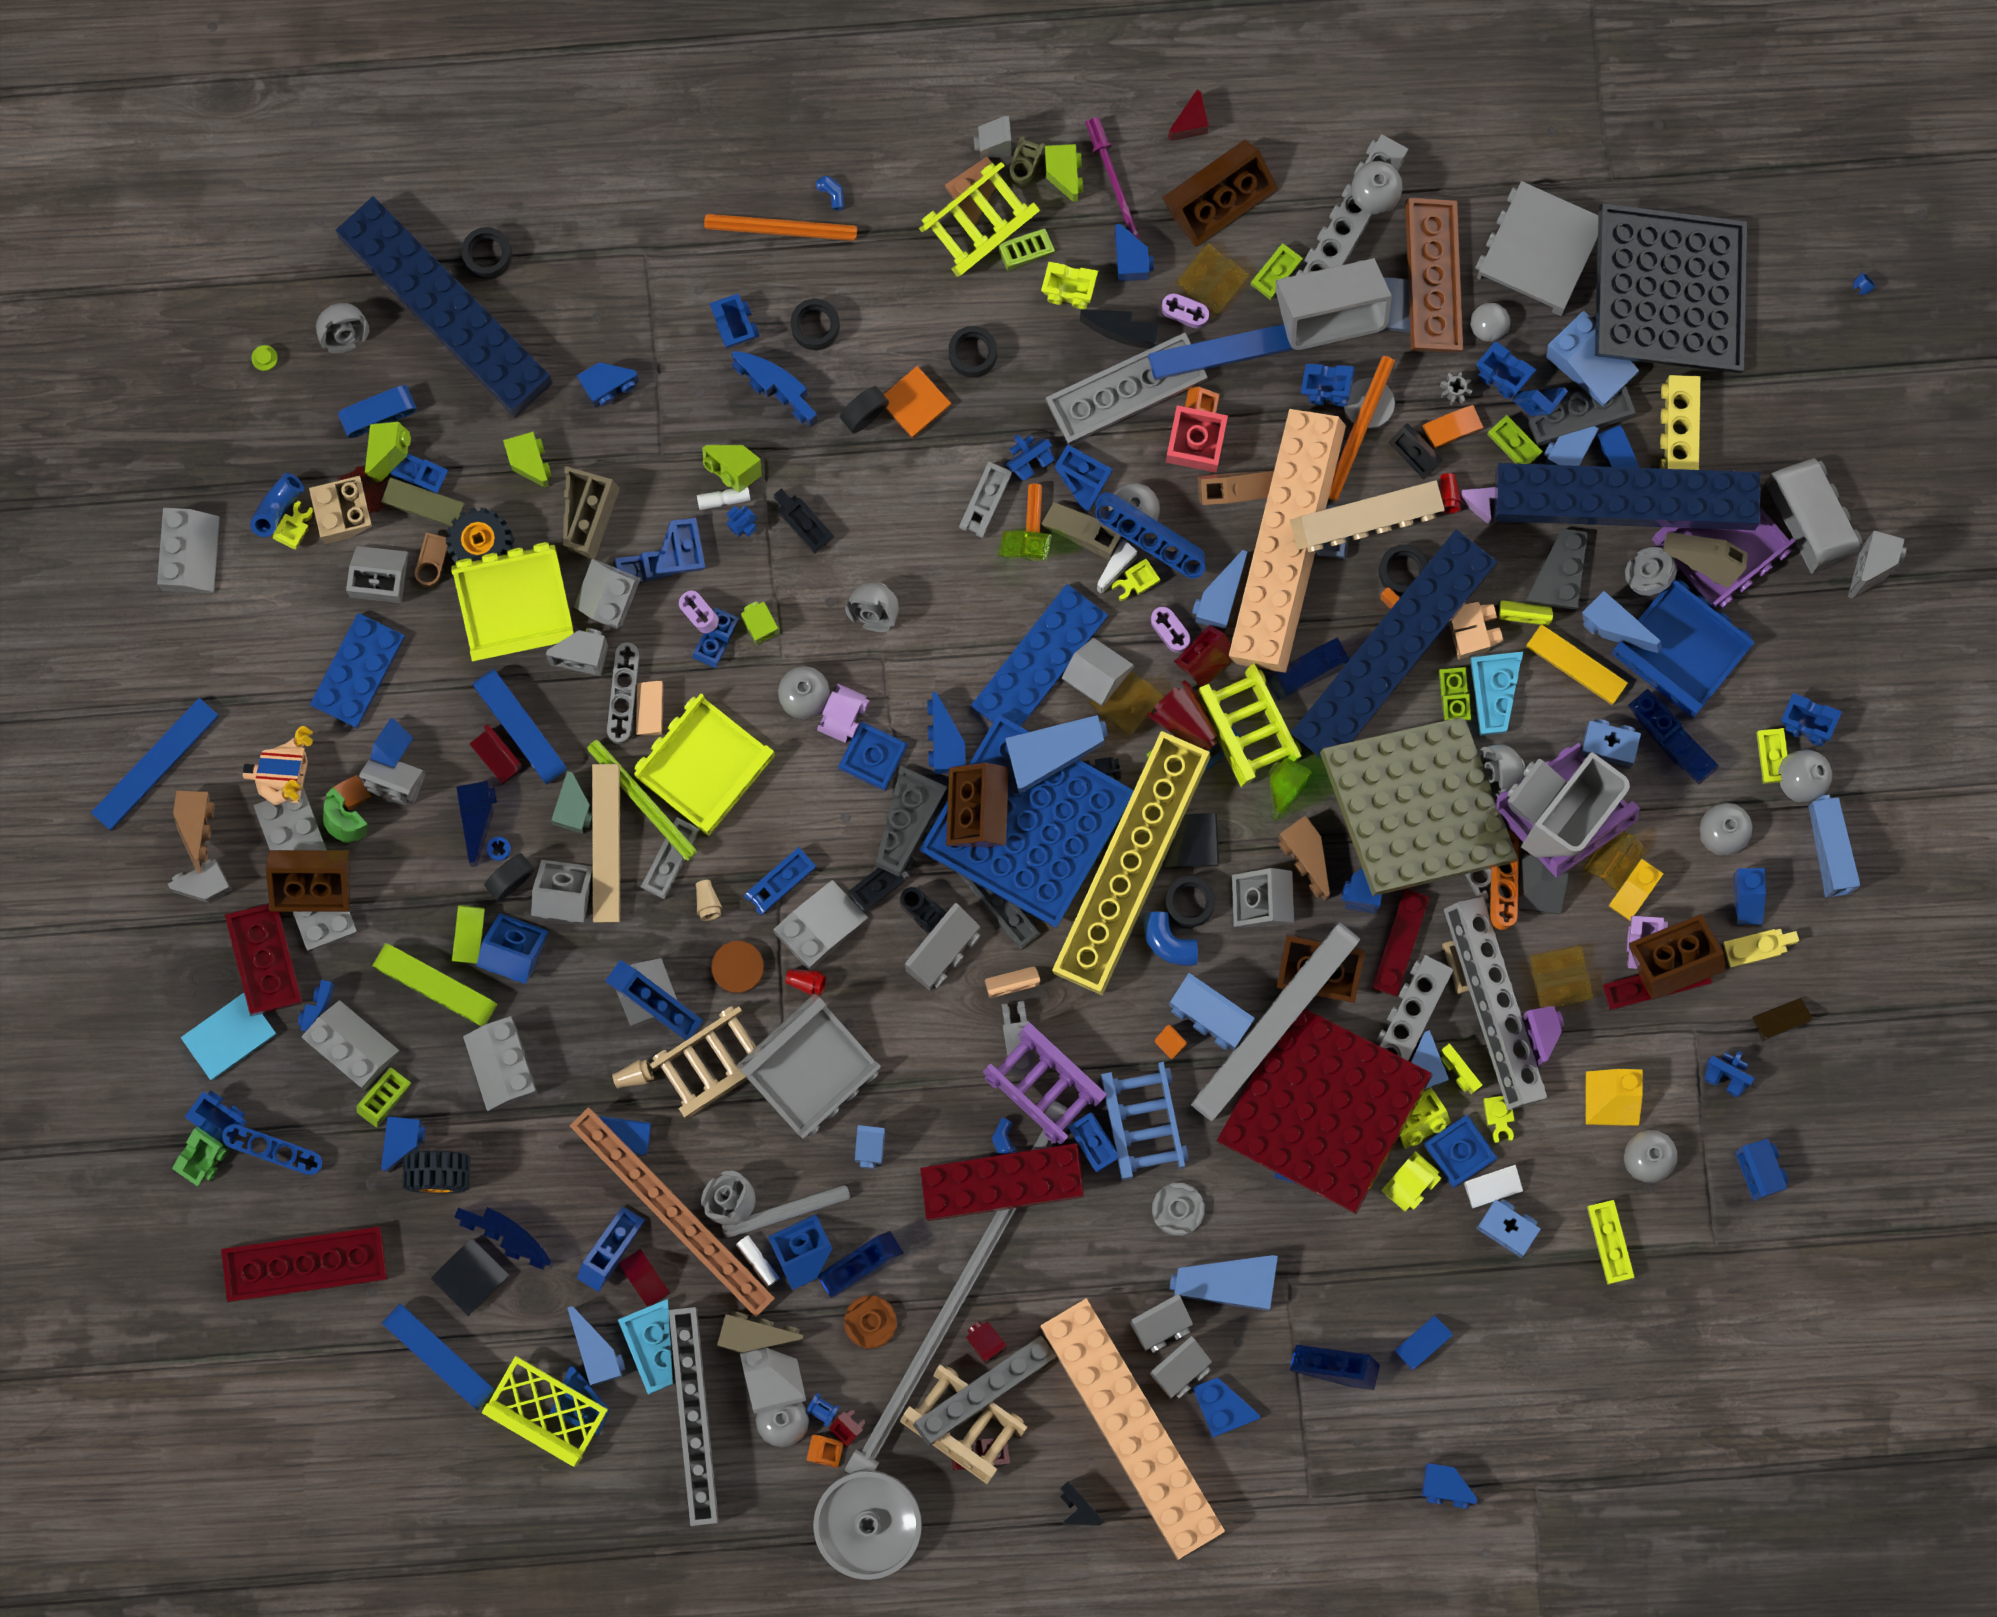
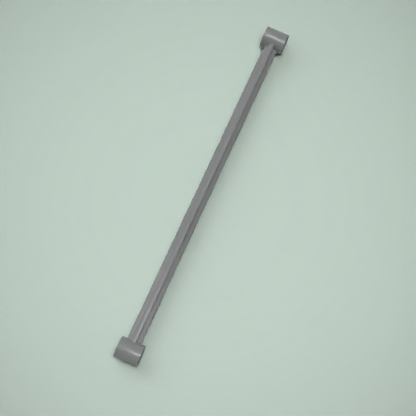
M1054 1100L1045 1115L1056 1123L1069 1108ZM1072 1121L1063 1130L1064 1133L1067 1132L1068 1127L1071 1125ZM1044 1129L1032 1150L1052 1147L1053 1142L1044 1135ZM1017 1208L1000 1210L994 1215L861 1452L857 1449L855 1450L844 1471L848 1473L863 1470L876 1471L879 1462L875 1460Z

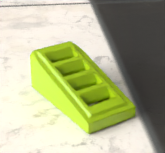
M1041 229L998 245V251L1008 272L1055 253L1046 229ZM1041 237L1046 249L1041 250L1036 239ZM1032 241L1036 252L1031 253L1028 242ZM1021 245L1023 246L1026 252L1025 256L1021 255V252L1018 248ZM1009 250H1014L1016 259H1012Z
M390 1067L357 1105V1113L373 1126L378 1127L409 1088L411 1082ZM391 1079L393 1082L399 1085L400 1088L398 1090L395 1089L393 1086L387 1083V1081ZM384 1088L393 1096L390 1098L380 1090ZM378 1097L386 1104L382 1106L374 1098ZM370 1105L371 1107H373L376 1111H378V1113H374L372 1110L368 1108V1106Z

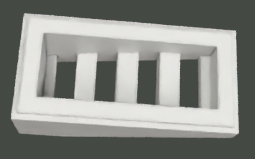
M1122 539L1098 581L1097 591L1100 594L1104 593L1137 559V551L1126 540Z

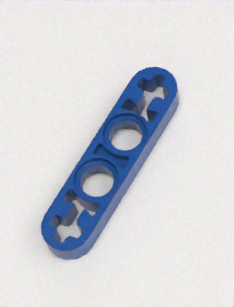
M230 1124L222 1131L224 1144L238 1151L306 1175L316 1174L322 1167V1160L319 1154L238 1124ZM234 1128L238 1129V1134L246 1137L247 1132L252 1133L247 1141V1149L241 1148L244 1144L242 1141L235 1140L234 1144L229 1143L230 1138L226 1136L227 1132H233ZM258 1137L264 1138L267 1142V1148L261 1153L255 1152L251 1146L252 1141ZM283 1146H287L292 1150V1157L286 1162L280 1161L277 1158V1151ZM297 1150L302 1151L300 1157L305 1159L313 1155L317 1166L311 1167L310 1170H305L306 1165L298 1161L297 1167L292 1166L297 1157Z

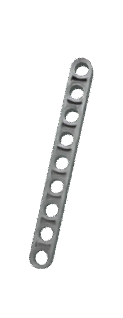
M1341 922L1334 927L1191 1103L1192 1107L1211 1122L1215 1119L1360 941L1357 935Z

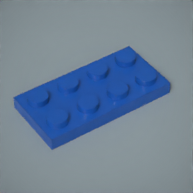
M357 613L310 706L358 729L405 636Z

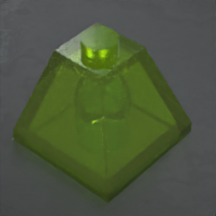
M1285 758L1282 763L1277 760L1268 771L1271 775L1268 780L1272 819L1275 821L1280 818L1306 786L1312 774V771L1288 758Z

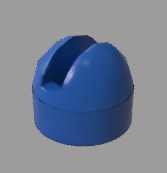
M1862 272L1855 278L1853 289L1855 290L1857 287H1860L1861 290L1858 294L1867 295L1876 288V285L1868 275Z

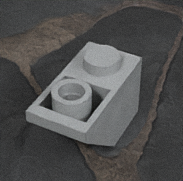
M207 859V863H202L201 873H197L196 869L189 873L184 871L175 875L172 878L173 881L168 883L169 888L174 893L211 903L233 891L219 863L215 859L212 861Z

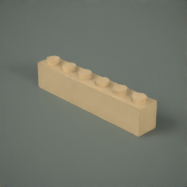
M1437 480L1293 518L1290 519V524L1297 550L1307 548L1309 553L1324 549L1322 543L1329 541L1331 546L1346 543L1345 537L1353 535L1354 540L1368 537V531L1375 529L1376 534L1390 531V525L1398 523L1399 528L1413 525V519L1420 517L1421 522L1435 519V513L1445 509Z

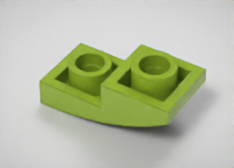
M1466 667L1439 669L1444 721L1459 717L1464 720H1471Z
M458 905L452 961L477 964L485 908Z

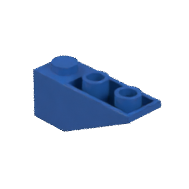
M932 692V700H927L928 715H933V725H928V741H933L934 751H928L929 767H934V774H949V767L965 765V742L937 692Z

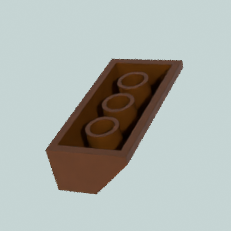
M1244 139L1167 193L1162 199L1172 218L1191 243L1197 247L1278 190V187L1259 149Z

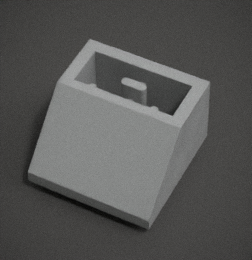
M356 546L349 566L346 587L349 597L402 603L409 553L406 551Z
M1540 758L1536 763L1531 762L1523 772L1525 778L1520 784L1515 783L1507 794L1510 797L1508 799L1510 809L1533 826L1567 784L1565 779Z
M372 759L368 760L359 775L368 792L378 796L386 793L392 797L391 800L406 805L407 801L415 803L426 776L423 770L402 762H398L396 767L393 768Z

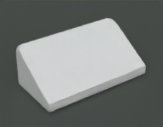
M1516 1165L1468 1180L1464 1183L1472 1209L1523 1192Z

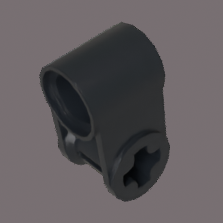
M916 887L906 888L901 893L900 906L903 911L914 919L918 926L926 933L930 934L945 916L946 912ZM915 894L919 898V903L916 906L910 907L904 901L905 896ZM933 914H935L933 918L929 922H927L930 919V917Z

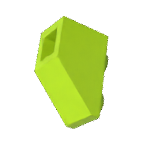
M1076 144L1045 146L1046 179L1071 201L1078 202V193H1083V178H1078L1077 168H1082L1081 153H1076Z
M534 432L503 440L512 470L544 488L549 487L547 478H551L552 475L548 462H542L540 454L545 453L541 438L536 439Z
M705 445L702 448L704 467L709 472H714L719 476L726 486L734 488L739 493L762 476L761 459L744 445Z

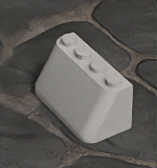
M1375 258L1276 280L1275 290L1287 338L1291 347L1295 350L1377 333L1386 328L1389 323L1392 295Z
M1815 458L1771 473L1765 482L1811 575L1857 554L1860 551V544L1863 543L1861 535L1856 529L1853 530L1849 522L1851 517L1845 507H1841L1837 499L1839 494L1834 484H1830L1825 476L1827 475L1825 465L1822 461H1817Z
M1591 752L1535 823L1521 848L1538 858L1576 856L1580 854L1629 791L1630 784L1627 777Z

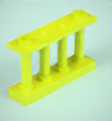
M993 162L981 171L983 176L937 214L932 211L921 220L924 224L919 230L924 232L930 227L955 258L954 262L956 265L951 270L957 277L965 273L1040 211L1034 202L1028 206L1025 203L1022 204L997 172L1004 167L1002 162L996 166ZM988 179H990L1014 210L1012 213L1015 217L1009 222L1001 219L978 190V187ZM968 195L971 196L995 226L993 228L995 233L989 238L986 235L982 236L958 205ZM949 211L975 242L973 245L976 249L970 254L966 251L963 252L938 221Z
M1255 663L1250 665L1245 671L1247 678L1218 691L1212 690L1210 685L1207 684L1200 687L1195 693L1218 733L1216 739L1241 787L1250 784L1254 780L1256 770L1286 756L1292 765L1301 757L1300 744L1296 739L1292 738L1265 685L1266 678L1263 672L1257 669ZM1250 687L1253 688L1259 701L1230 714L1223 713L1219 705L1221 700ZM1264 710L1270 722L1269 725L1240 738L1238 736L1235 737L1231 729L1233 723ZM1276 733L1282 745L1281 748L1252 761L1250 759L1247 760L1243 752L1245 746Z

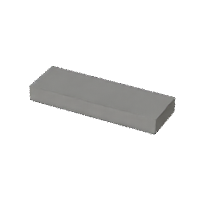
M676 817L673 823L674 826L693 846L700 828ZM667 838L663 842L641 885L642 889L664 900L685 861L684 857Z

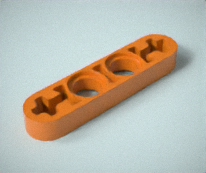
M1511 830L1507 831L1518 859L1514 863L1509 864L1510 873L1502 872L1499 866L1491 868L1490 918L1493 926L1499 930L1510 928L1515 924L1518 917L1519 841L1517 835ZM1500 886H1505L1509 890V898H1504L1500 895ZM1503 911L1504 916L1508 917L1506 922H1504V917L1500 916Z

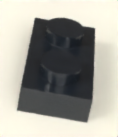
M1408 423L1388 442L1423 480L1429 477L1443 461Z

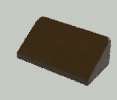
M1801 998L1752 1017L1762 1042L1813 1021L1810 1012Z

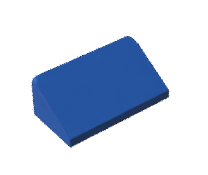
M390 718L373 744L370 759L395 768L413 741V737L396 720Z
M599 1116L635 1154H647L651 1123Z
M1434 1315L1394 1351L1412 1371L1452 1337L1453 1334Z

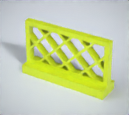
M515 1356L489 1403L484 1407L482 1414L575 1467L582 1460L585 1450L608 1409ZM518 1364L527 1369L529 1381L515 1383L513 1372ZM532 1373L538 1375L540 1378L534 1379ZM510 1379L511 1386L505 1387ZM540 1380L548 1381L553 1394L538 1397L535 1382ZM531 1383L534 1399L520 1403L517 1387ZM555 1386L563 1391L557 1392ZM513 1389L516 1404L505 1406L497 1401L502 1391ZM568 1393L573 1396L576 1407L562 1411L558 1395ZM554 1397L557 1413L543 1416L539 1400ZM578 1399L584 1402L586 1405L580 1406ZM536 1402L539 1418L529 1420L524 1417L521 1405ZM591 1406L600 1412L595 1422L584 1424L582 1408ZM517 1407L519 1413L510 1408ZM577 1410L581 1426L566 1429L562 1414ZM558 1415L562 1431L551 1433L547 1430L544 1419ZM540 1420L542 1427L534 1422ZM592 1426L591 1429H590V1431H589L588 1434H587V1431H586V1428H585V1427ZM582 1429L584 1441L580 1448L570 1444L567 1432ZM563 1434L565 1440L558 1437L557 1435Z

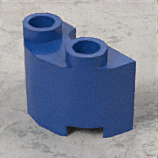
M739 293L709 303L726 349L760 337L755 322L750 324L747 318L752 315L747 301H741Z
M1496 341L1476 363L1480 371L1478 374L1479 379L1487 385L1492 383L1506 399H1511L1513 395L1516 396L1536 371L1535 368L1525 361L1515 358L1508 349Z
M1306 364L1301 394L1309 397L1308 402L1314 405H1324V402H1332L1336 406H1347L1355 373L1354 366L1337 365L1336 367H1327L1322 364Z
M1793 693L1781 722L1786 726L1785 733L1794 737L1802 735L1809 738V742L1822 747L1825 742L1831 739L1842 711L1826 705L1816 704L1808 698Z
M212 1090L208 1094L203 1091L185 1118L224 1144L222 1140L224 1128L230 1124H238L244 1127L247 1122L243 1119L245 1113L233 1105L230 1109L221 1104L223 1098ZM234 1128L233 1132H227L226 1136L230 1138L229 1143H232L238 1135V1129Z

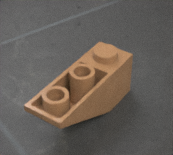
M1274 470L1197 475L1199 502L1202 505L1268 498Z
M176 791L173 810L176 827L196 872L201 873L202 863H207L208 848L205 847L206 840L210 841L211 825H208L209 818L214 817V802H210L208 792Z
M1305 815L1280 833L1278 845L1286 856L1291 854L1296 861L1294 867L1302 877L1306 875L1312 884L1309 887L1317 898L1322 897L1326 901L1330 896L1322 840L1320 834Z

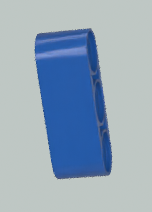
M401 385L342 409L338 412V417L347 438H355L368 433L370 424L395 422L415 413L417 408L408 386Z

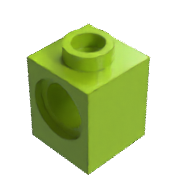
M753 602L744 608V612L741 613L742 620L756 646L780 634L779 628L765 602L760 604Z

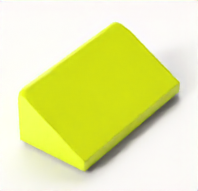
M1501 600L1498 619L1549 626L1553 620V611L1551 606Z

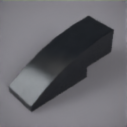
M1080 309V322L1109 339L1138 348L1151 349L1157 345L1158 323L1132 322V311Z

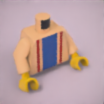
M301 726L297 729L295 737L287 743L269 750H263L258 765L244 764L243 778L255 780L258 794L274 805H279L286 801L299 804L308 765L303 746L312 745L313 739L309 735L313 734V731L306 726Z

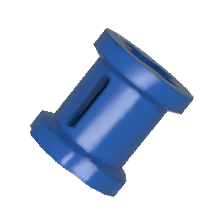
M816 1393L806 1409V1413L823 1421L824 1426L828 1428L840 1406L831 1405L821 1399L820 1394Z

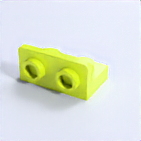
M1432 1088L1423 1092L1399 1136L1405 1149L1418 1145L1424 1138L1433 1133L1443 1131L1451 1123L1446 1108Z

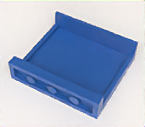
M1674 579L1670 586L1660 592L1638 619L1644 627L1661 641L1662 650L1659 653L1626 645L1620 641L1613 649L1611 655L1691 718H1694L1751 648L1754 641L1751 640L1752 636L1743 628L1737 629L1730 623L1731 619L1720 611L1717 613L1709 607L1711 604L1700 595L1696 597L1689 591L1690 587L1680 579L1677 581Z

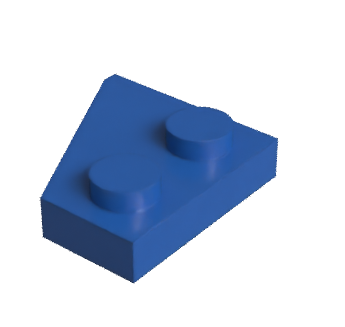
M1068 444L1055 465V470L1083 511L1088 514L1113 469Z
M696 518L670 521L654 575L660 576L704 570L705 563Z
M570 1366L563 1383L608 1409L595 1433L600 1435L610 1409L575 1367ZM568 1393L558 1395L562 1411L576 1407L572 1395ZM578 1399L580 1406L586 1405L584 1402ZM555 1402L549 1414L557 1413ZM591 1406L581 1409L584 1424L595 1422L600 1413ZM577 1410L562 1414L565 1421L581 1426ZM592 1426L585 1427V1428H586L587 1431H590V1429H591Z
M1218 1377L1193 1387L1212 1438L1261 1419L1260 1415Z

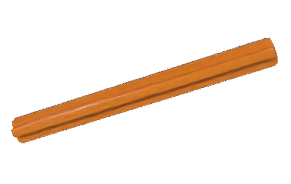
M707 214L704 219L705 229L848 241H855L857 238V227L852 225Z
M1382 356L1336 466L1328 500L1336 502L1340 496L1394 366L1395 360L1388 356Z

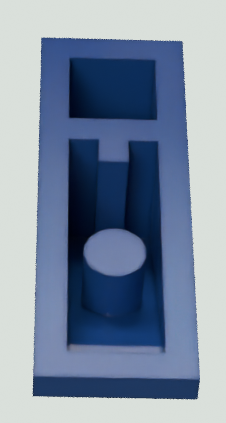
M622 1206L583 1261L577 1279L600 1292L642 1227L645 1219Z

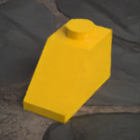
M1641 859L1613 898L1609 907L1631 921V916L1636 914L1663 873Z

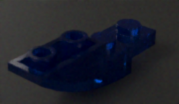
M1646 689L1628 704L1630 710L1655 742L1698 785L1719 769V765L1683 729V724L1649 689Z
M458 1207L454 1218L460 1221L459 1226L474 1231L475 1227L485 1231L484 1236L496 1241L499 1240V1237H502L503 1240L500 1247L506 1250L505 1256L518 1261L520 1256L530 1260L529 1265L544 1270L545 1266L552 1268L553 1261L538 1241L510 1218L488 1207L483 1217Z

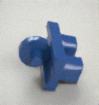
M1016 435L1013 437L1016 445L1009 450L1013 456L1019 451L1021 453L1005 463V466L1024 481L1034 474V471L1028 464L1030 460L1036 458L1041 467L1047 466L1054 461L1052 452L1049 449L1052 445L1048 439L1042 438L1028 448V445L1034 442L1033 437L1029 435L1022 439L1020 435Z
M1737 1050L1734 1056L1724 1052L1721 1059L1730 1064L1714 1056L1708 1058L1705 1064L1707 1069L1703 1080L1716 1086L1722 1075L1731 1079L1726 1092L1738 1098L1745 1088L1752 1084L1754 1077L1736 1068L1738 1067L1745 1071L1749 1065L1740 1060L1743 1052Z

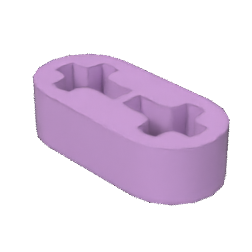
M1174 293L1167 295L1163 299L1162 313L1167 318L1196 329L1202 328L1207 324L1209 311L1202 303ZM1173 301L1178 302L1177 307L1184 311L1175 309L1174 312H1171L1167 303L1172 304ZM1197 310H1200L1202 312L1201 316L1204 319L1199 318L1198 321H1194L1193 315L1187 313V311L1196 313Z
M687 591L680 597V609L700 632L710 633L715 630L719 623L718 616L696 591ZM691 601L697 605L694 610L689 605ZM703 614L708 619L706 623L700 618Z
M1159 607L1155 609L1151 615L1153 629L1172 652H1183L1190 643L1189 633L1169 608ZM1158 614L1169 616L1167 624L1170 628L1167 629L1163 623H1156L1158 621ZM1174 631L1178 637L1184 636L1182 646L1178 643L1172 644L1174 637L1170 632Z

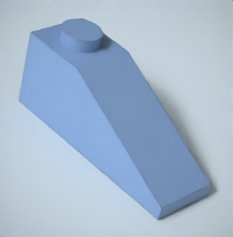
M1242 550L1203 592L1202 599L1196 598L1192 612L1197 615L1196 623L1226 630L1247 551Z
M1605 591L1582 612L1583 625L1593 635L1597 633L1604 639L1615 642L1622 641L1626 645L1659 653L1662 650L1661 641Z
M573 1306L568 1307L590 1385L596 1386L622 1378L621 1371L626 1370L622 1355H616L614 1349Z

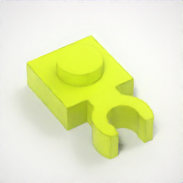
M297 501L293 506V516L285 514L273 533V539L294 550L298 548L308 531V525L304 522L309 521L313 516V508L311 507L304 514L298 511L301 508L300 501Z
M1144 559L1124 572L1126 580L1115 581L1111 588L1115 590L1117 587H1123L1125 593L1119 596V600L1124 601L1130 596L1132 590H1135L1137 595H1140L1159 583L1160 578L1148 560Z
M1503 1096L1484 1098L1483 1103L1487 1126L1495 1125L1492 1135L1494 1143H1499L1498 1134L1500 1132H1505L1508 1135V1141H1512L1514 1134L1511 1128L1507 1126V1123L1514 1122L1513 1109L1507 1110Z

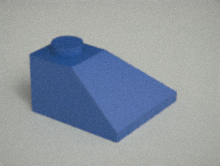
M816 1214L768 1236L792 1290L817 1279L832 1250L831 1244Z

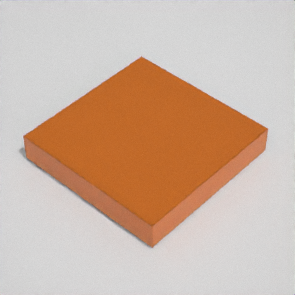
M918 366L883 394L889 401L886 410L912 439L951 406L950 401Z

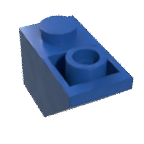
M600 362L577 375L579 383L594 407L608 405L614 400V396L621 392L627 393L637 386L636 383L639 382L635 370Z
M1425 1464L1421 1497H1427V1503L1442 1505L1443 1500L1453 1501V1507L1469 1509L1470 1504H1477L1476 1496L1454 1467Z

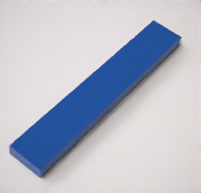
M1282 324L1149 353L1148 360L1154 380L1295 349L1291 347L1285 326Z
M198 698L93 809L91 814L112 831L220 716L203 700Z

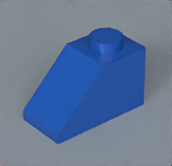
M1115 224L1118 281L1149 280V271H1154L1153 256H1148V247L1121 224Z
M1738 868L1734 872L1736 925H1763L1766 897L1765 868Z
M387 1117L381 1165L382 1171L390 1173L403 1162V1155L417 1151L420 1143H424L426 1127H422L420 1120Z

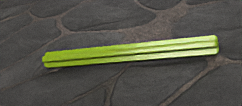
M594 740L587 747L588 751L600 764H619L598 740ZM620 765V787L687 861L692 859L697 853L696 849Z

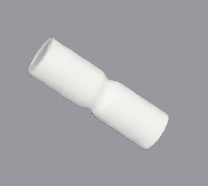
M748 487L740 493L732 488L726 489L723 492L716 491L697 495L699 510L751 501Z
M749 1235L736 1244L767 1288L780 1279L768 1261L763 1258L762 1253Z

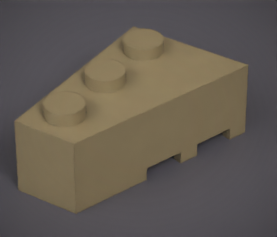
M565 466L566 490H564L563 546L570 554L592 560L596 558L620 488L613 479Z

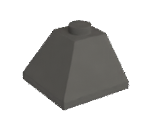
M1519 855L1518 909L1561 914L1569 870L1556 878L1537 857L1533 855Z

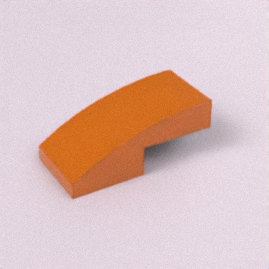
M1473 405L1446 414L1422 426L1432 449L1454 443L1458 438L1477 433L1483 429V425Z

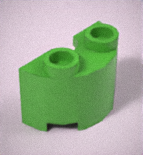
M332 787L326 794L322 817L324 826L329 834L345 844H350L366 837L368 824L356 811L349 813L343 809L345 799Z
M196 1127L186 1142V1148L179 1155L172 1169L196 1186H199L205 1179L207 1181L213 1179L218 1172L216 1164L225 1158L229 1148L199 1127Z

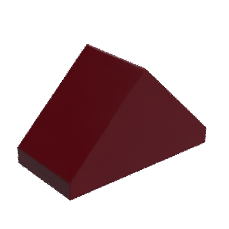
M1198 89L1170 128L1168 134L1170 140L1174 141L1208 134L1209 124L1202 93Z
M641 1248L618 1263L647 1307L652 1306L670 1294Z

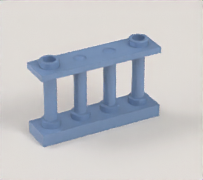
M1164 1062L1158 1063V1073L1123 1080L1113 1079L1112 1072L1101 1074L1103 1091L1107 1094L1105 1102L1114 1146L1120 1157L1118 1165L1122 1181L1132 1179V1172H1137L1138 1168L1177 1161L1180 1170L1184 1169L1185 1162L1189 1161L1186 1145L1181 1146L1172 1105L1168 1085L1173 1083L1170 1068H1165ZM1158 1083L1162 1085L1163 1099L1128 1106L1118 1105L1116 1094H1121L1120 1091ZM1167 1109L1168 1125L1133 1132L1123 1130L1121 1120H1126L1127 1116ZM1172 1135L1174 1151L1134 1158V1156L1129 1157L1127 1146H1131L1132 1142Z

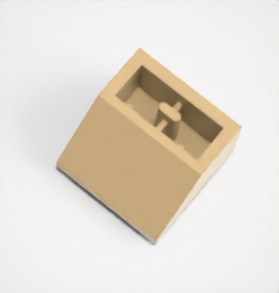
M360 476L309 488L320 538L324 545L349 539L372 527Z

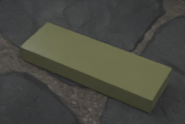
M393 478L389 479L381 501L382 504L449 527H453L452 520L454 518L459 520L460 513L464 507L463 502Z

